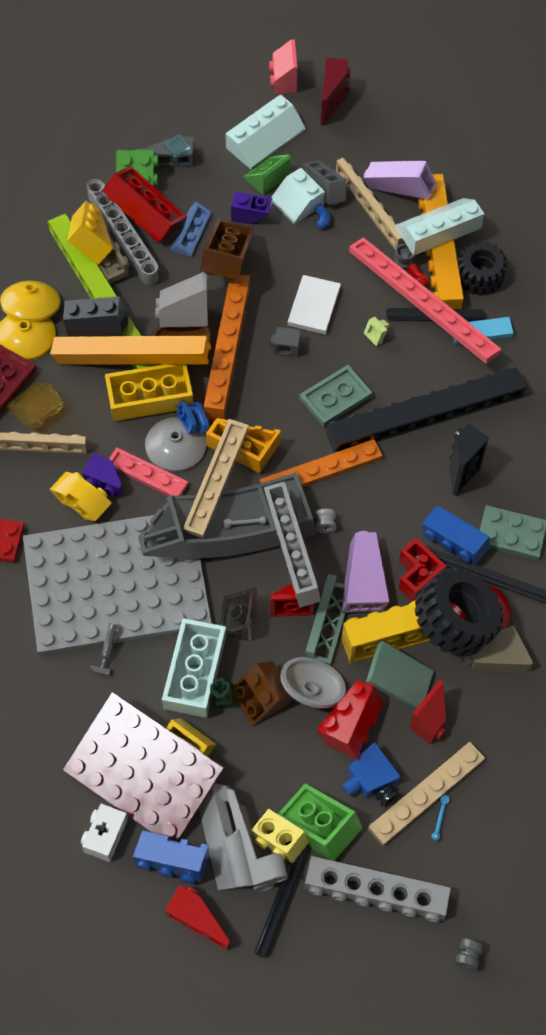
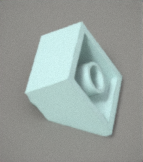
M300 168L283 180L271 198L272 202L293 224H296L314 213V209L318 204L324 206L325 191Z

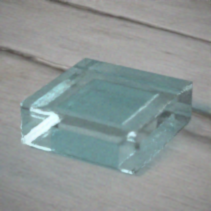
M180 134L164 142V147L174 159L190 151V145Z

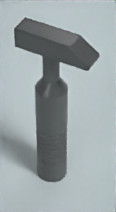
M109 623L101 654L103 658L101 667L90 666L94 672L111 674V670L106 669L105 665L111 654L117 624Z

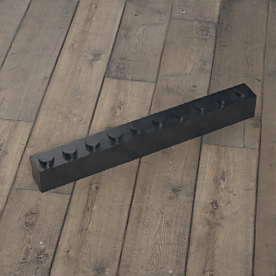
M517 367L504 369L500 373L487 374L480 379L467 380L460 385H451L443 390L431 391L420 397H411L400 403L394 402L380 409L374 408L360 415L354 414L343 420H334L327 424L326 435L333 452L336 453L373 439L375 442H379L524 398L527 386Z

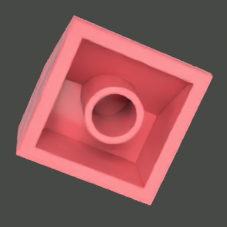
M295 39L290 40L273 53V61H269V70L273 72V75H270L271 86H274L275 94L297 93Z

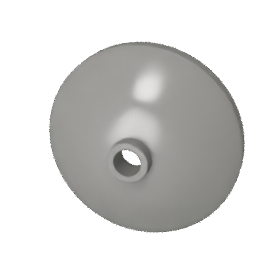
M178 417L166 418L156 423L149 430L145 440L146 454L155 466L167 472H184L198 465L203 459L207 449L206 436L201 435L197 428L194 434H188Z
M298 657L289 660L282 668L280 678L283 687L293 699L303 705L312 708H329L337 705L345 695L346 687L340 674L322 661L308 657Z

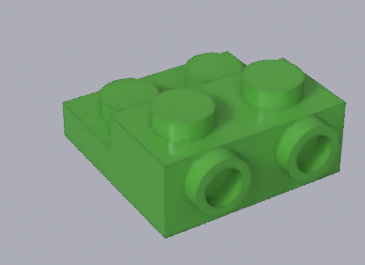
M116 150V172L132 166L153 186L158 185V174H154L155 166H158V155H155L154 150Z

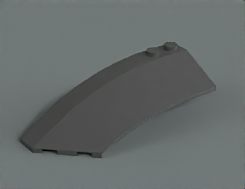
M297 472L257 485L223 491L204 538L183 531L197 495L171 496L170 493L166 499L167 503L162 509H158L150 520L151 524L138 536L143 556L186 559L213 558L250 553L280 546L264 487L284 481L302 538L316 535L314 520ZM265 516L268 520L264 525L261 523L232 525L230 528L224 527L225 519L236 521L260 519V517Z

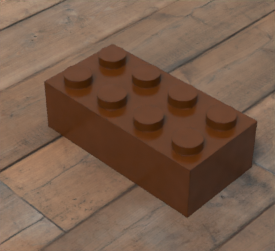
M217 219L203 251L200 271L208 275L223 276L227 280H239L251 248L255 228Z

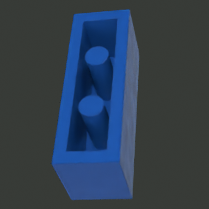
M438 505L422 523L424 536L428 540L436 541L446 551L456 553L464 562L476 565L490 548V536Z

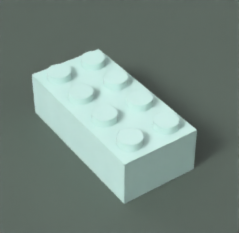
M182 619L162 697L164 710L207 718L226 640L225 626Z

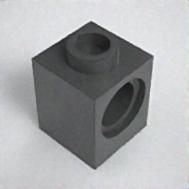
M277 327L276 335L272 334L271 337L274 355L298 358L301 330Z

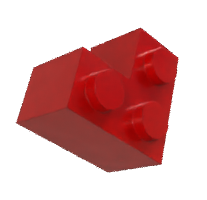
M417 538L413 539L400 551L399 563L408 572L400 578L399 590L413 602L416 600L419 591L436 574L442 572L447 567Z

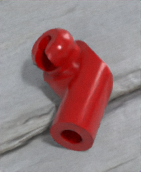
M416 263L407 267L414 279L424 287L428 285V277L419 270Z

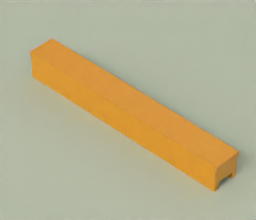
M207 336L54 337L50 355L54 357L58 364H208L209 360L207 357L208 351L211 350V345Z

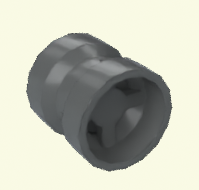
M400 244L396 248L394 262L406 271L408 270L407 267L413 264L414 256L406 244Z
M462 939L459 946L461 952L456 956L455 964L466 970L478 971L480 965L478 959L483 954L485 947L476 941Z

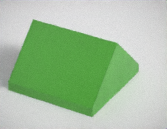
M289 154L271 156L243 177L264 195L291 174V157Z

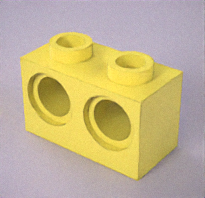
M270 809L265 812L251 830L256 838L255 842L263 849L269 848L273 854L281 853L283 859L291 863L295 861L309 843L302 829ZM292 841L289 845L284 846L285 843Z

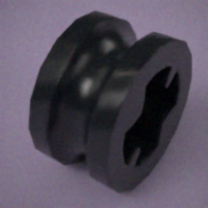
M392 785L386 786L375 796L377 800H381L382 807L391 803L398 796L397 791L394 792L392 790Z

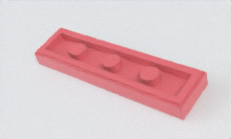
M117 447L109 458L112 460L117 472L166 496H169L170 493L171 496L183 495L189 486L188 481Z

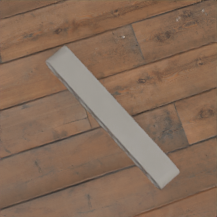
M99 179L89 181L87 184L89 201L100 209L107 229L118 243L128 261L145 285L153 286L159 281L158 264L120 207L115 202L110 201L106 194L102 192L105 187L104 183Z

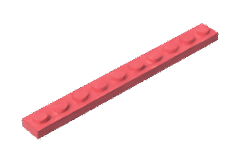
M364 237L349 246V252L485 364L500 355V347Z

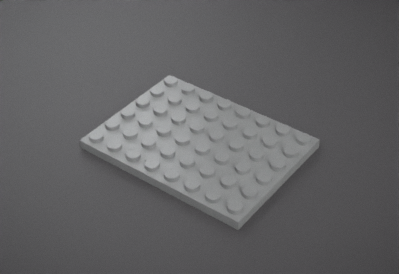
M154 515L24 535L23 542L38 655L104 645L109 623L117 624L113 643L178 633L183 618L212 624L200 558L143 556L138 536L142 531H146Z

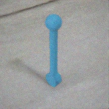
M447 795L441 796L440 799L441 808L435 832L431 835L434 841H438L441 838L439 832L445 807L450 801Z

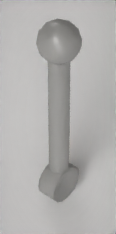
M265 516L260 517V519L236 521L225 519L224 527L230 528L232 525L261 523L264 525L268 520Z

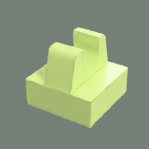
M376 317L369 319L364 334L375 346L380 345L388 331L386 328L390 325L385 320L379 321Z

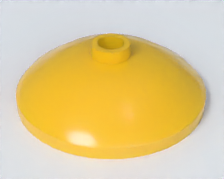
M39 281L15 283L2 293L0 300L3 311L8 316L19 321L37 322L46 320L55 315L60 308L58 292L51 286Z
M7 315L0 322V345L26 360L38 359L52 348L54 337H56V330L50 318L37 322H28L27 320L19 321Z

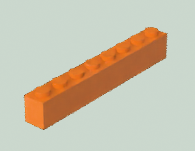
M240 275L239 280H229L204 402V413L207 420L225 419L250 293V276Z

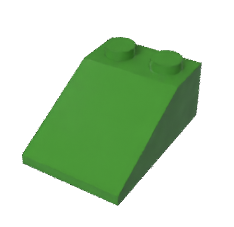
M306 783L278 813L279 816L302 829L309 840L308 845L331 861L336 860L363 828L355 811Z

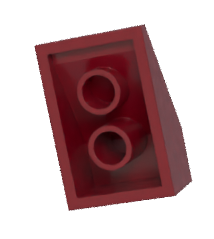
M326 58L320 125L324 126L344 101L345 92L349 91L350 80H347V78L350 79L351 67H347L348 59Z

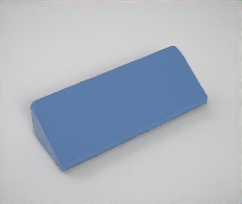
M195 202L189 208L186 215L187 218L183 221L170 250L191 257L212 212Z

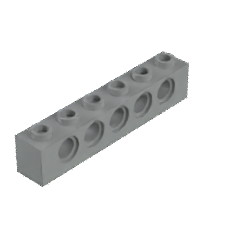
M285 481L264 487L299 607L321 602L318 586Z
M311 856L305 882V890H309V893L312 895L322 896V894H327L337 901L349 899L355 901V904L368 907L371 904L378 906L379 910L386 912L397 910L407 917L419 915L425 917V920L434 923L444 920L450 894V887ZM333 876L337 882L329 885L324 881V878ZM356 881L360 888L351 890L347 883ZM378 886L382 889L383 893L381 895H374L370 889ZM398 891L403 892L406 899L399 901L394 897V893ZM417 898H427L429 905L421 906L417 902Z

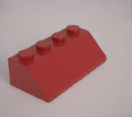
M132 166L114 173L102 190L110 201L115 202L123 213L133 218L139 227L144 228L150 237L158 242L166 239L187 218L180 209Z

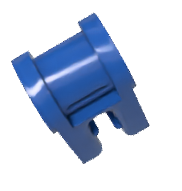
M180 401L177 405V417L183 424L186 432L194 434L197 428L201 435H206L209 422L201 402L187 404Z

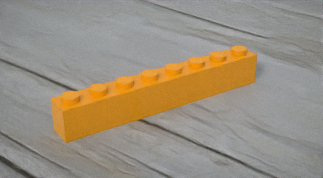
M432 174L436 181V186L430 199H418L419 210H422V214L448 204L443 174ZM451 240L425 251L426 256L430 258L428 260V271L432 272L430 284L431 288L435 290L433 294L451 309H462L463 293L454 240Z

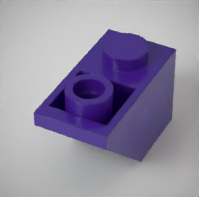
M235 192L231 204V221L251 224L268 216L272 198Z
M93 453L82 472L84 480L95 488L103 489L109 496L121 498L123 496L122 485L112 460Z

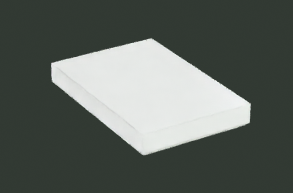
M303 275L287 326L326 335L341 284Z

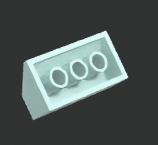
M280 94L226 133V149L252 170L304 132L305 126L293 104Z
M462 198L395 225V228L414 256L481 229L484 212L475 200Z

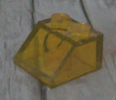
M36 382L9 402L6 407L25 427L37 429L45 423L44 420L49 416L57 415L61 411L60 408L65 404L52 385Z

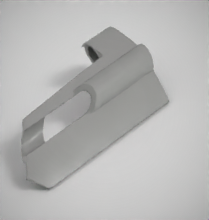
M216 783L200 807L199 813L206 842L209 846V855L218 890L253 886L255 892H261L273 888L274 883L286 880L288 875L281 853L257 859L235 790L227 785ZM225 801L229 802L236 826L234 833Z

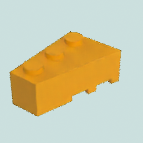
M216 418L206 433L208 447L216 450L228 420ZM249 426L236 461L260 474L281 443V430L274 429V431L262 429V426Z

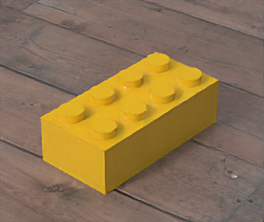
M164 364L105 374L113 421L177 411V405L180 401L193 404V394L186 364Z
M415 601L407 606H394L385 612H372L367 617L360 619L354 617L347 620L343 624L342 643L349 663L374 657L377 644L381 641L397 650L431 641L428 636H424L422 627H419L417 623L418 616L415 615Z

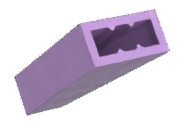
M426 161L371 162L364 173V179L369 189L428 200L436 186V181Z
M360 531L355 533L350 542L341 610L342 612L384 611L389 603L377 534L376 532Z

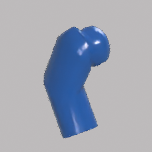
M318 204L314 209L320 216L317 226L324 230L326 226L330 225L332 217L322 204Z

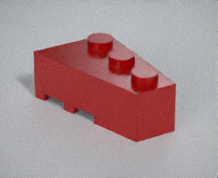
M357 680L316 730L328 747L359 761L361 756L360 749L363 743H367L369 738L367 733L370 727L374 726L384 703L373 686Z

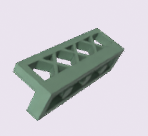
M328 574L307 644L305 657L317 659L331 666L346 612H342L340 607L342 599L337 601L333 596L334 589L344 591V584L336 582L337 576ZM336 607L340 612V616L331 620L327 613ZM331 626L335 634L326 640L322 630ZM326 646L329 651L328 659L316 656L317 649Z

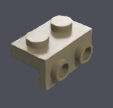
M111 238L113 249L98 265L109 284L129 276L128 267L130 266L127 257L121 255L118 243H114Z

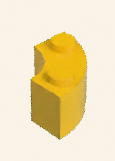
M65 472L49 489L63 505L75 510L85 520L96 521L111 504L106 498L108 496L103 489L95 488L77 472L74 474Z

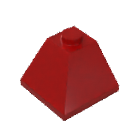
M289 584L270 595V617L307 616L314 614V604L299 607L293 584Z
M441 680L436 683L413 712L409 727L410 730L429 744H432L435 739L439 741L446 731L444 728L446 723L444 685Z

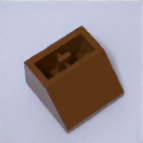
M273 661L256 663L230 689L252 726L282 711L293 700L283 687L280 678L281 673Z

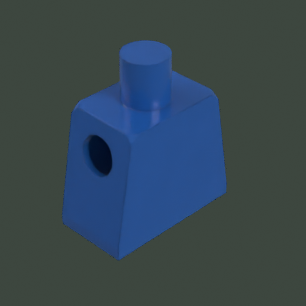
M374 742L361 754L359 761L355 760L349 765L347 773L351 779L343 783L342 787L348 796L359 790L365 798H369L378 794L388 785L393 787L398 785L400 776Z

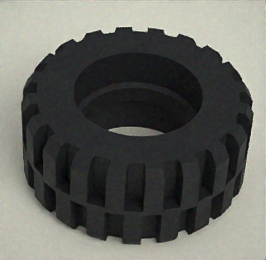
M462 568L444 569L436 574L419 591L415 601V615L418 616L417 623L419 627H422L424 636H428L431 640L430 643L434 646H439L441 651L445 653L451 652V655L454 656L461 655L465 657L478 653L498 635L502 628L503 613H501V602L497 600L498 595L491 590L492 586L488 582L485 583L481 576L472 574L470 570L462 571ZM450 602L462 610L468 622L457 615Z

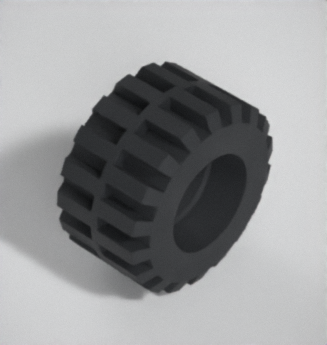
M477 241V244L470 243L469 247L465 246L458 258L461 285L463 284L462 288L465 290L469 289V292L472 294L477 292V295H482V293L487 295L490 294V291H497V287L500 288L504 281L507 268V257L503 254V250L497 249L495 244L490 245V242L482 243V241ZM475 266H483L489 270H479Z

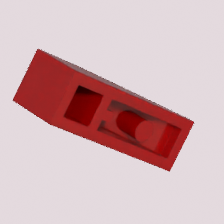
M179 885L165 909L166 916L228 951L230 941L201 897L198 896L199 893L189 886L184 888Z

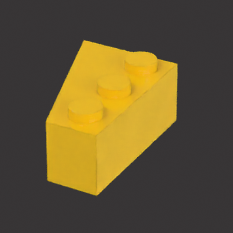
M85 201L72 216L67 241L99 265L113 247L100 209L95 204Z

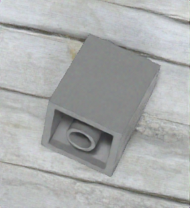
M205 272L160 291V298H156L155 318L159 320L160 327L208 326L207 274Z

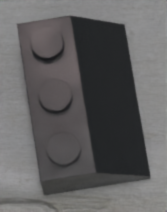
M120 296L65 301L63 315L67 336H127L130 305Z
M468 424L464 429L460 428L454 436L455 443L452 446L453 452L449 458L451 460L449 471L452 492L455 496L481 470L489 440L488 436L471 424Z

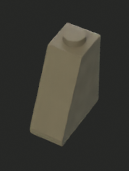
M514 625L501 630L478 653L463 656L465 663L470 665L473 671L530 672L533 661Z

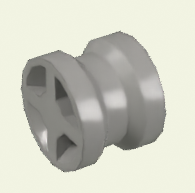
M320 509L315 512V518L317 519L316 531L332 533L336 530V523L334 522L336 512L334 510Z

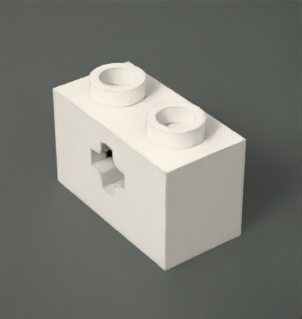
M100 804L98 810L95 809L90 819L92 825L89 831H85L81 839L84 853L110 862L127 824V813ZM104 829H107L108 833L104 832L102 836H100L99 831L103 832Z

